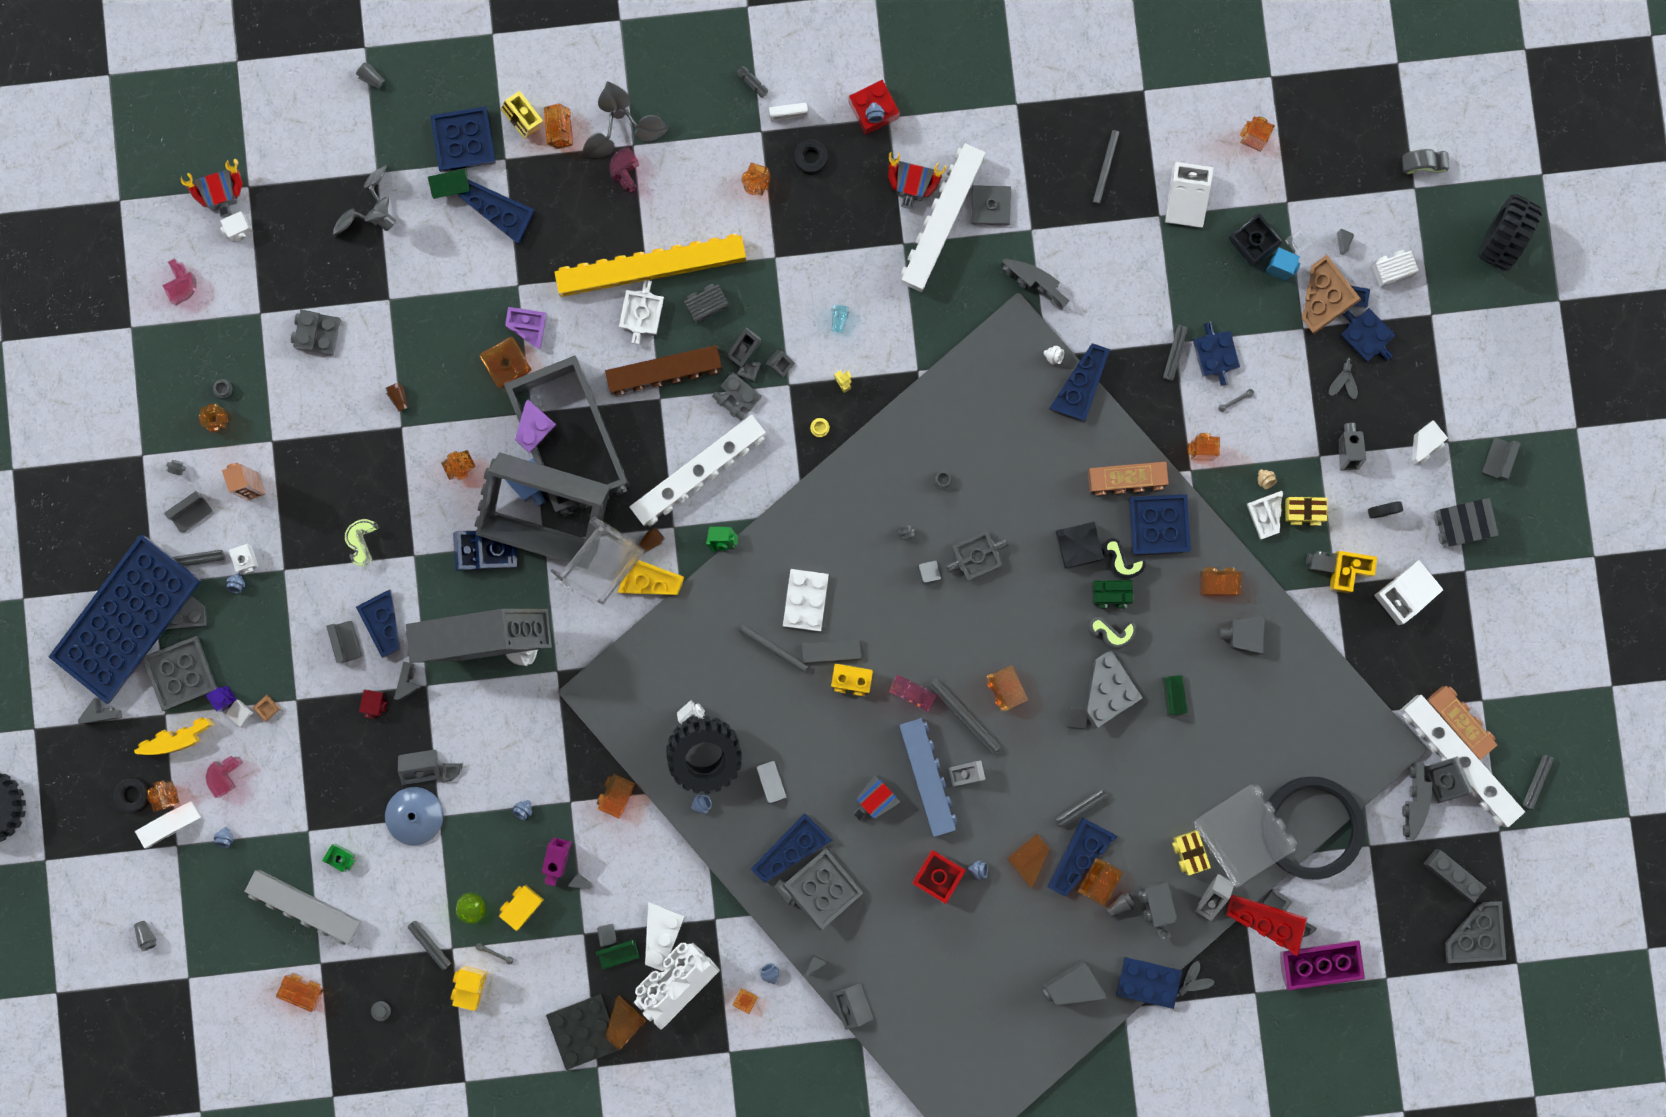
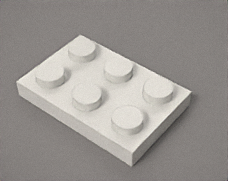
M795 569L790 570L783 627L821 632L829 574Z

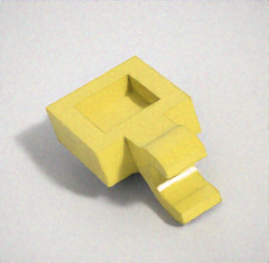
M840 370L834 374L835 380L844 393L851 389L852 376L849 371L843 374Z

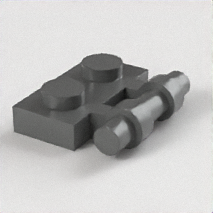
M733 372L720 386L726 392L721 395L716 391L712 395L719 406H724L730 411L731 416H736L740 421L746 416L741 409L745 407L750 411L762 397ZM730 396L739 402L736 406L728 401Z

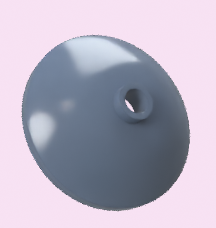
M420 787L405 788L397 792L390 799L386 807L385 822L387 829L396 840L403 844H424L433 839L442 826V805L438 798L429 790ZM410 813L415 814L414 820L409 819Z

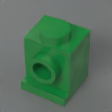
M709 527L706 545L712 552H716L717 549L721 551L735 549V546L738 544V536L731 527Z
M335 843L331 844L322 861L341 872H346V870L350 871L353 867L355 854ZM338 855L342 857L341 863L336 861Z

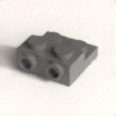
M300 309V314L297 313L294 324L297 325L296 332H292L291 335L293 347L299 350L333 356L341 319Z

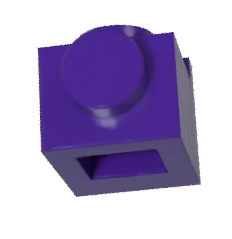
M228 685L218 687L206 695L216 712H223L237 700Z

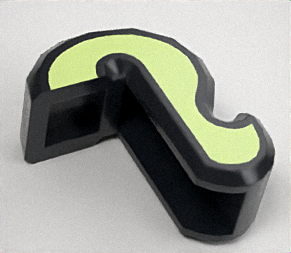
M1110 538L1103 544V555L1105 557L1111 555L1109 567L1115 577L1131 579L1143 572L1146 567V560L1127 566L1119 540Z

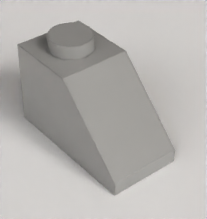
M1217 874L1199 901L1195 912L1212 921L1230 899L1235 883Z

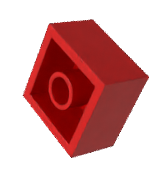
M883 79L849 95L848 102L865 135L899 119L900 112ZM873 102L880 105L885 112L883 120L878 123H871L866 118V110Z
M931 849L911 883L946 904L966 870Z

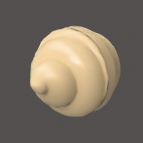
M1259 470L1258 484L1260 487L1269 489L1276 484L1277 479L1273 471Z

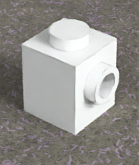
M242 211L220 220L223 225L220 229L224 237H228L231 241H241L246 238V235L253 232L246 215Z
M245 544L229 550L236 572L246 575L254 572V568L258 567L252 545Z
M691 700L677 712L678 722L682 725V722L686 720L691 722L693 721L692 718L697 716L698 719H703L705 710L700 704H695Z

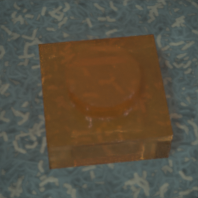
M741 987L732 1006L750 1014L759 996Z

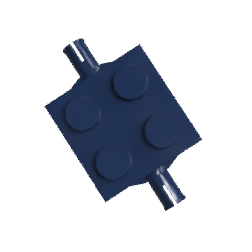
M1370 308L1357 317L1349 310L1342 314L1350 324L1341 336L1366 362L1379 353L1387 361L1393 356L1385 347L1395 334Z
M1212 322L1205 323L1207 335L1193 340L1202 377L1218 375L1220 386L1228 385L1225 373L1240 368L1231 331L1214 333Z

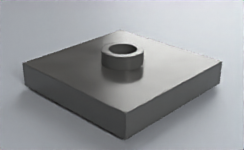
M973 185L972 224L1010 225L1011 186Z
M1458 756L1424 767L1428 781L1432 782V790L1438 804L1473 792Z

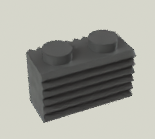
M710 284L704 288V292L697 294V292L692 293L684 301L695 324L729 308V304L719 284L716 286Z

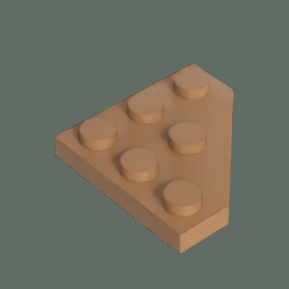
M1325 255L1311 266L1302 319L1312 333L1315 334L1361 300L1328 255Z

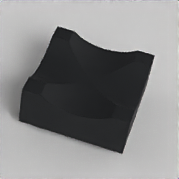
M1095 521L1056 531L1065 569L1104 559Z

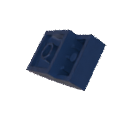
M456 531L453 533L455 571L517 567L516 547L478 536L476 531Z

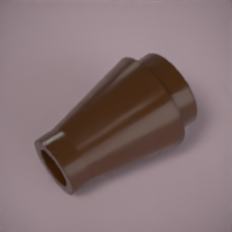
M400 382L385 388L387 391L386 395L395 405L398 412L409 407L404 387L401 386Z
M650 529L636 548L644 555L646 552L661 545L665 538L658 529Z

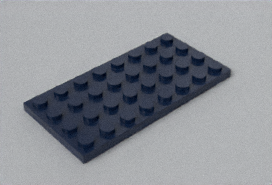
M140 534L48 657L104 703L110 704L202 581L145 535Z

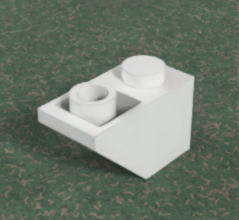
M1434 420L1414 435L1413 464L1419 461L1421 464L1431 457L1429 455L1430 452L1433 450L1437 452L1445 446L1444 441L1448 437Z

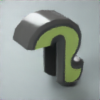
M1431 149L1407 152L1402 156L1403 173L1411 174L1419 170L1435 173L1446 172L1450 169L1449 154L1446 151L1435 152Z
M1095 617L1089 621L1088 631L1094 637L1101 633L1102 640L1107 647L1120 649L1131 643L1135 638L1136 625L1134 621H1131L1119 634L1102 617Z

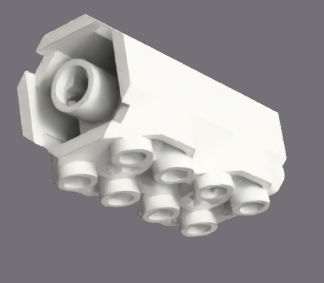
M680 943L664 959V972L653 971L636 988L635 994L637 999L634 1003L641 1010L644 1009L643 1015L649 1021L654 1019L653 1022L661 1030L720 970L694 943Z

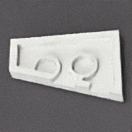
M648 902L645 965L664 971V959L672 951L685 916Z

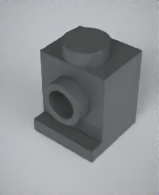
M1316 551V554H1308L1306 558L1308 570L1327 574L1334 573L1337 554L1332 553L1327 556L1328 553Z

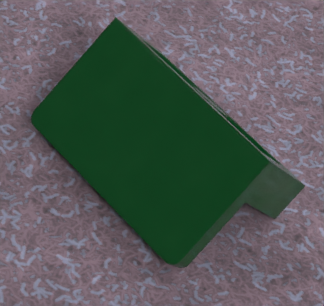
M467 169L428 176L432 198L436 199L469 192Z
M1183 676L1162 677L1167 716L1188 713Z
M635 939L596 951L602 969L640 958Z

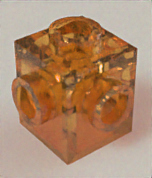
M750 163L747 172L743 173L741 179L747 193L762 196L764 191L769 188L771 176L768 167Z
M208 404L207 407H200L199 423L201 427L208 429V432H219L220 428H226L228 413L219 404Z
M468 450L459 453L457 451L452 452L441 463L449 480L455 478L462 480L468 476V472L476 467Z
M164 780L153 783V787L147 790L148 801L152 805L153 812L167 809L180 803L173 781L165 783Z

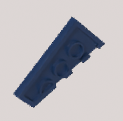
M468 179L470 191L457 194L458 197L519 245L535 210Z
M1091 343L1049 410L1085 422L1110 349Z
M804 813L751 870L765 883L833 840Z
M1082 818L1047 887L1066 897L1081 880L1083 874L1093 866L1095 860L1105 852L1107 846L1117 838V835Z

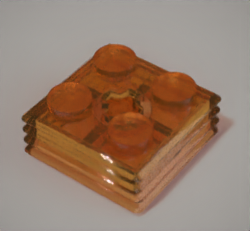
M512 336L480 354L483 363L498 388L504 387L505 383L520 378L532 370ZM505 358L510 360L507 367L505 365L501 366Z

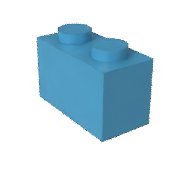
M1278 248L1271 256L1265 273L1287 281L1298 272L1301 265L1298 262L1300 256Z

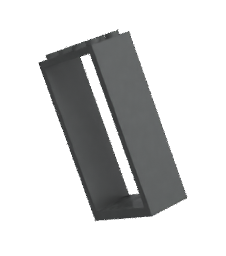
M576 355L504 384L520 423L523 410L517 394L576 371L620 479L608 484L610 486L609 495L614 493L620 495L627 492V488L630 485ZM536 446L531 451L535 463L544 465ZM548 493L553 508L559 516L563 515V517L573 514V510L577 508L583 510L591 507V505L574 500H568L560 504L557 495Z

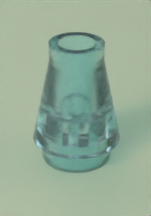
M834 304L833 309H831V331L843 333V328L850 313L848 306Z

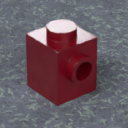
M364 689L359 712L364 713V717L375 719L376 715L382 716V712L385 713L387 701H385L386 693Z

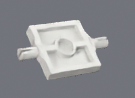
M644 280L642 291L626 290L619 328L632 331L631 343H636V345H639L641 334L657 335L664 297L650 293L652 281L649 280L648 284L647 280Z

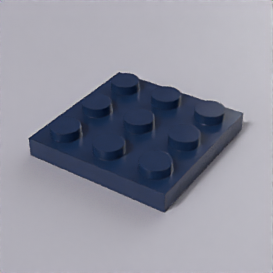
M487 106L430 115L440 172L496 163Z
M1187 494L1129 497L1132 555L1191 552Z

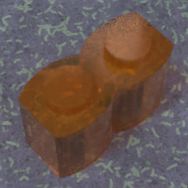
M613 774L612 777L609 776L604 787H607L604 795L600 794L596 803L599 805L598 810L620 819L636 783L616 774Z

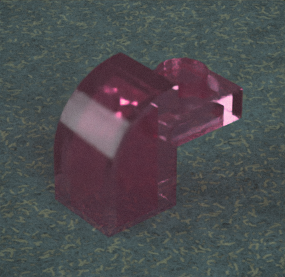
M628 145L616 152L612 157L610 173L614 181L621 177L619 180L624 190L628 188L631 193L637 187L628 172L638 167L639 162Z
M174 258L168 261L176 279L162 286L170 302L176 306L188 300L194 294L197 282L195 275L187 271L184 263H180Z
M899 675L896 676L889 690L891 694L926 712L929 711L937 696L926 688Z
M230 756L222 761L223 765L219 761H214L207 769L206 783L215 798H221L236 787L228 773L243 764L240 757Z

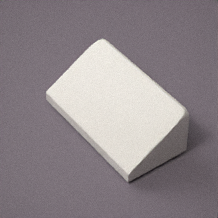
M806 103L769 108L771 121L808 116Z

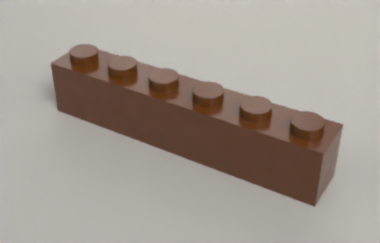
M717 345L608 369L605 370L610 394L620 397L632 390L634 393L642 392L645 390V387L660 388L663 387V383L671 382V384H678L685 378L695 380L701 378L700 375L708 374V376L717 375L722 370Z

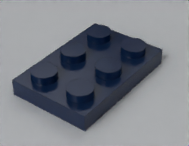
M1124 957L1116 995L1174 1009L1182 970Z

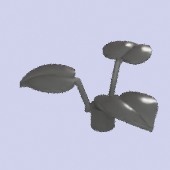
M607 81L599 95L598 106L605 112H611L609 114L608 134L606 137L602 133L590 136L583 146V155L589 158L601 159L612 154L615 145L609 139L612 132L613 118L621 119L624 115H627L634 127L637 128L635 136L642 141L648 142L661 138L668 131L669 126L666 125L663 119L655 115H647L637 124L629 114L628 109H625L630 104V97L627 92L618 85Z
M387 164L375 170L364 184V188H369L377 201L374 208L366 216L355 212L354 208L346 211L335 224L334 238L337 234L344 231L355 217L365 219L366 222H372L374 225L378 224L385 231L391 229L395 224L396 220L388 213L389 198L384 197L380 200L374 191V186L381 181L388 167Z

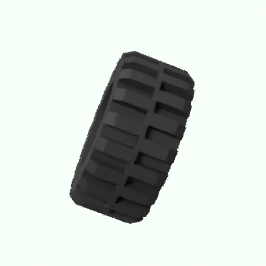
M1518 194L1511 195L1491 223L1479 248V258L1502 271L1511 269L1532 238L1541 219L1542 208Z
M698 716L693 717L691 722L687 720L682 722L681 728L677 726L673 730L674 735H670L668 739L669 744L666 746V757L669 772L674 777L675 782L678 785L682 784L683 789L687 791L692 789L693 793L699 794L700 791H704V794H710L711 790L718 792L723 785L725 787L730 785V779L734 780L738 775L737 770L741 769L742 752L735 731L730 729L726 722L721 724V720L716 717L713 720H710L709 716H703V719H698ZM700 743H713L722 749V755L719 760L708 767L691 765L687 762L686 755L693 746Z
M1 773L0 842L16 832L14 829L21 826L22 821H20V818L25 817L26 811H22V807L26 806V800L21 798L24 795L23 790L17 788L19 784L15 780H10L11 776Z

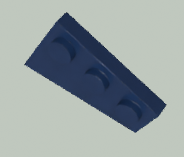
M391 589L356 606L381 657L385 658L400 650Z

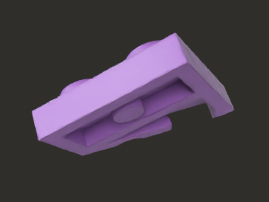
M508 307L505 326L541 350L547 313Z
M527 400L515 441L530 454L556 424L532 402Z

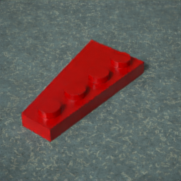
M1231 895L1226 915L1246 927H1251L1263 937H1268L1280 947H1285L1292 954L1299 955L1307 917Z

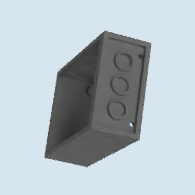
M499 452L495 459L492 458L490 467L486 468L484 473L486 484H483L481 489L483 500H480L478 505L480 515L477 516L475 521V527H477L476 535L587 569L597 549L610 486ZM502 479L591 505L592 511L586 538L584 539L496 512Z
M497 609L406 624L409 663L458 662L552 648L548 609Z

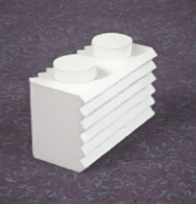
M1405 250L1394 253V257L1387 258V256L1376 259L1377 263L1372 266L1380 287L1414 276L1419 272L1412 251L1405 252Z

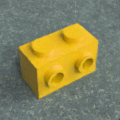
M835 664L831 687L835 688V692L846 693V690L854 691L853 695L865 697V693L869 694L873 670Z
M527 885L523 886V888L519 886L512 894L514 896L513 900L510 903L506 901L500 908L502 913L499 917L516 931L523 926L544 900Z

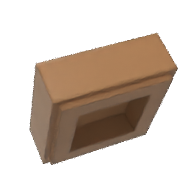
M266 695L253 707L265 722L281 710L269 695Z

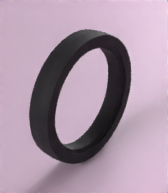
M1302 777L1286 783L1271 796L1262 814L1261 835L1268 854L1281 869L1298 878L1320 880L1339 874L1356 859L1364 842L1365 822L1358 802L1344 787L1322 777ZM1309 788L1321 789L1337 797L1345 806L1351 821V836L1345 851L1332 863L1317 868L1303 867L1289 860L1279 848L1274 833L1275 817L1282 803L1292 794Z

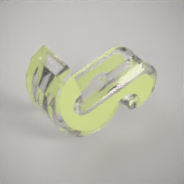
M368 519L354 522L348 526L345 532L347 545L355 550L354 554H350V559L355 565L360 567L368 566L372 560L362 535L380 528L377 523Z

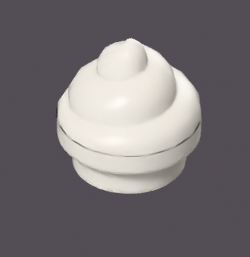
M1053 346L1045 350L1044 355L1050 364H1061L1064 358V350L1059 346Z

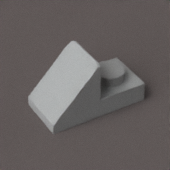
M981 760L948 768L952 787L985 780Z

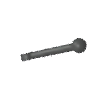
M1248 389L1245 394L1239 396L1238 398L1228 402L1225 405H1219V411L1224 412L1227 407L1235 404L1236 402L1244 399L1245 397L1253 396L1254 391L1252 389Z
M482 943L476 944L477 950L486 951L505 960L507 964L513 963L512 957L503 956L484 947Z

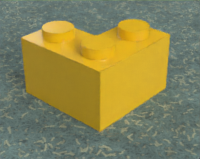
M1345 551L1335 552L1337 554L1335 571L1331 574L1329 590L1343 593L1353 592L1355 575L1364 577L1375 576L1377 557Z
M463 966L456 971L453 982L456 984L451 995V1000H454L452 1005L476 1011L488 971L469 966Z

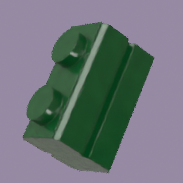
M1133 580L1093 581L1092 604L1097 605V608H1109V605L1117 604V608H1128V604H1133Z

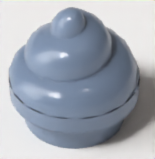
M873 102L866 110V118L871 123H878L883 120L885 115L884 109Z
M240 573L232 575L226 580V589L232 593L239 594L245 589V581Z
M697 795L692 802L691 809L701 814L707 813L712 807L710 798L707 795Z
M525 800L516 803L513 814L523 821L530 818L532 815L531 801Z
M227 827L216 832L213 838L215 840L214 844L223 848H229L234 840Z
M978 860L969 866L967 871L976 880H982V878H987L988 865Z
M773 963L764 965L760 969L762 980L775 984L779 977L778 967Z

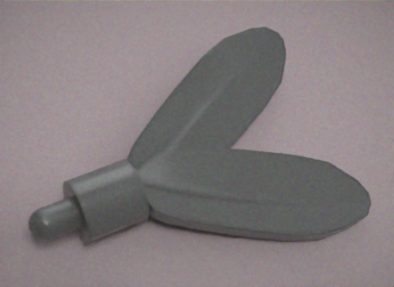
M1347 358L1343 371L1329 388L1330 396L1337 394L1345 384L1348 395L1352 399L1357 398L1358 390L1351 374L1352 364H1350V358Z
M1194 961L1190 965L1183 985L1178 988L1177 997L1184 995L1187 991L1210 988L1214 984V980L1209 978L1196 980L1200 971L1199 961Z

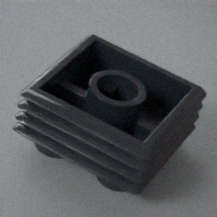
M1257 213L1229 236L1231 243L1250 266H1254L1282 243L1281 238L1260 213ZM1258 237V244L1256 242L1253 243L1252 239Z

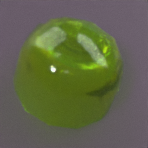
M469 892L464 893L458 898L456 914L461 921L473 924L483 918L485 904L479 894Z

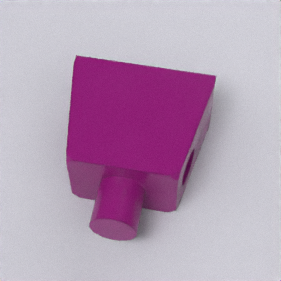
M553 837L549 842L542 868V873L546 874L545 884L555 886L557 878H561L572 845L571 841Z

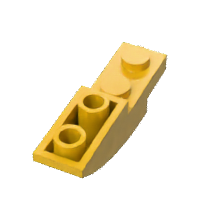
M201 717L193 722L194 725L188 729L183 727L176 731L177 735L173 731L166 730L157 733L155 739L141 742L138 744L139 748L134 751L136 754L159 755L189 748L201 742L198 734L214 726L211 718L204 719Z

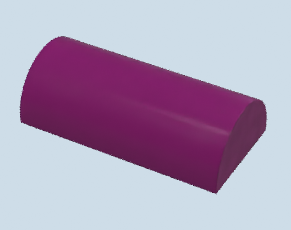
M1359 940L1301 948L1298 956L1292 954L1290 950L1281 951L1280 953L1282 976L1288 991L1365 979Z

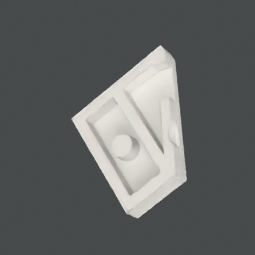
M1282 491L1246 504L1260 540L1275 535L1280 531Z

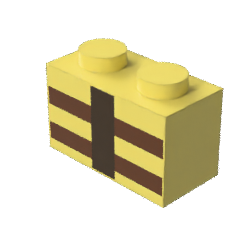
M520 91L506 99L501 107V111L523 139L539 130L543 122L542 118Z
M1288 497L1285 499V522H1291V525L1295 526L1302 525V522H1310V526H1321V523L1327 521V498Z
M1194 830L1173 838L1174 843H1172L1175 854L1179 853L1181 861L1178 863L1182 873L1185 872L1186 875H1192L1211 868L1198 831Z

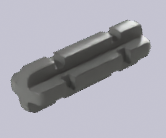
M742 66L737 71L738 76L742 79L744 78V81L754 91H757L761 98L767 95L768 89L752 73H749L745 66Z

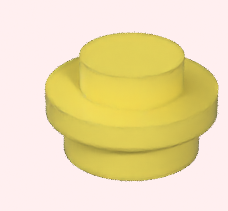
M823 418L815 419L810 426L812 434L816 437L826 436L829 432V423Z

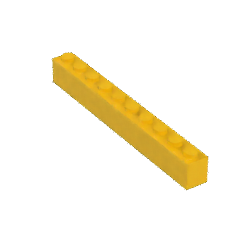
M730 234L725 239H719V237L710 238L708 242L704 243L694 241L689 243L688 246L683 247L682 245H674L668 250L658 248L652 250V253L647 254L637 252L632 257L626 258L625 255L615 257V260L611 261L601 259L597 260L596 264L581 263L575 268H570L569 266L561 267L559 271H555L558 293L560 297L642 282L644 280L745 262L747 259L742 235Z

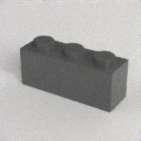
M1435 849L1423 864L1470 902L1475 903L1487 888L1441 850Z

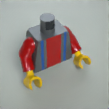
M891 152L889 153V161L891 163H889L888 178L892 189L897 191V196L903 197L901 206L912 209L914 200L922 201L924 197H929L938 188L942 174L947 166L945 165L943 170H939L937 167L939 162H937L934 169L900 161L899 152L896 159L891 158Z
M234 159L235 166H230L227 160L225 164L226 170L194 180L195 183H192L193 179L190 173H187L190 178L187 182L181 176V183L188 186L187 189L194 200L212 211L219 210L221 218L232 215L229 206L237 203V198L240 196L243 186L240 172L236 169L238 166L236 159Z

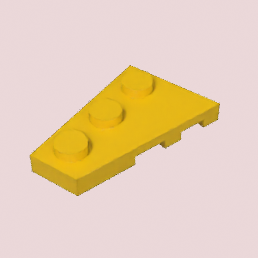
M630 557L617 593L678 595L684 576Z

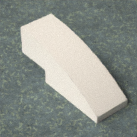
M190 801L136 830L135 833L143 847L149 848L200 819L201 816L193 802Z

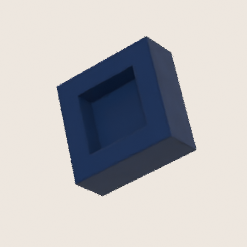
M1351 286L1361 299L1353 307L1366 309L1368 307L1370 289Z

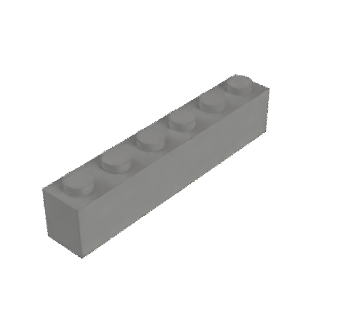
M255 870L244 891L249 894V898L255 901L262 900L266 902L265 906L270 909L276 910L278 908L284 911L283 915L293 919L296 917L300 919L302 925L309 928L313 926L318 929V933L324 936L331 935L335 937L336 942L342 945L353 942L362 924V921L261 870Z

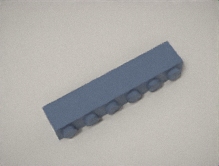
M922 718L900 724L899 728L932 836L935 837L955 831V826L958 825L955 814L951 815L949 807H952L949 795L945 796L943 790L947 787L944 777H940L938 770L941 769L938 758L934 759L932 754L935 748L932 739L928 740L926 734L929 732L927 722L922 721Z

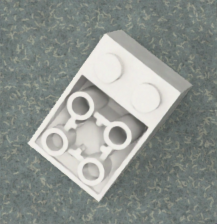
M1175 162L1172 167L1165 223L1203 228L1213 167Z
M1418 560L1374 596L1398 625H1402L1422 610L1443 589L1421 561Z

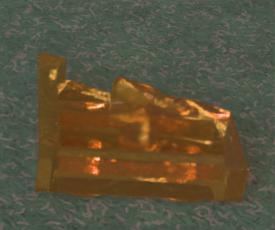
M1036 834L1007 859L1026 883L1033 887L1049 848L1039 835Z
M620 995L615 999L614 1009L605 1036L618 1050L646 1022Z

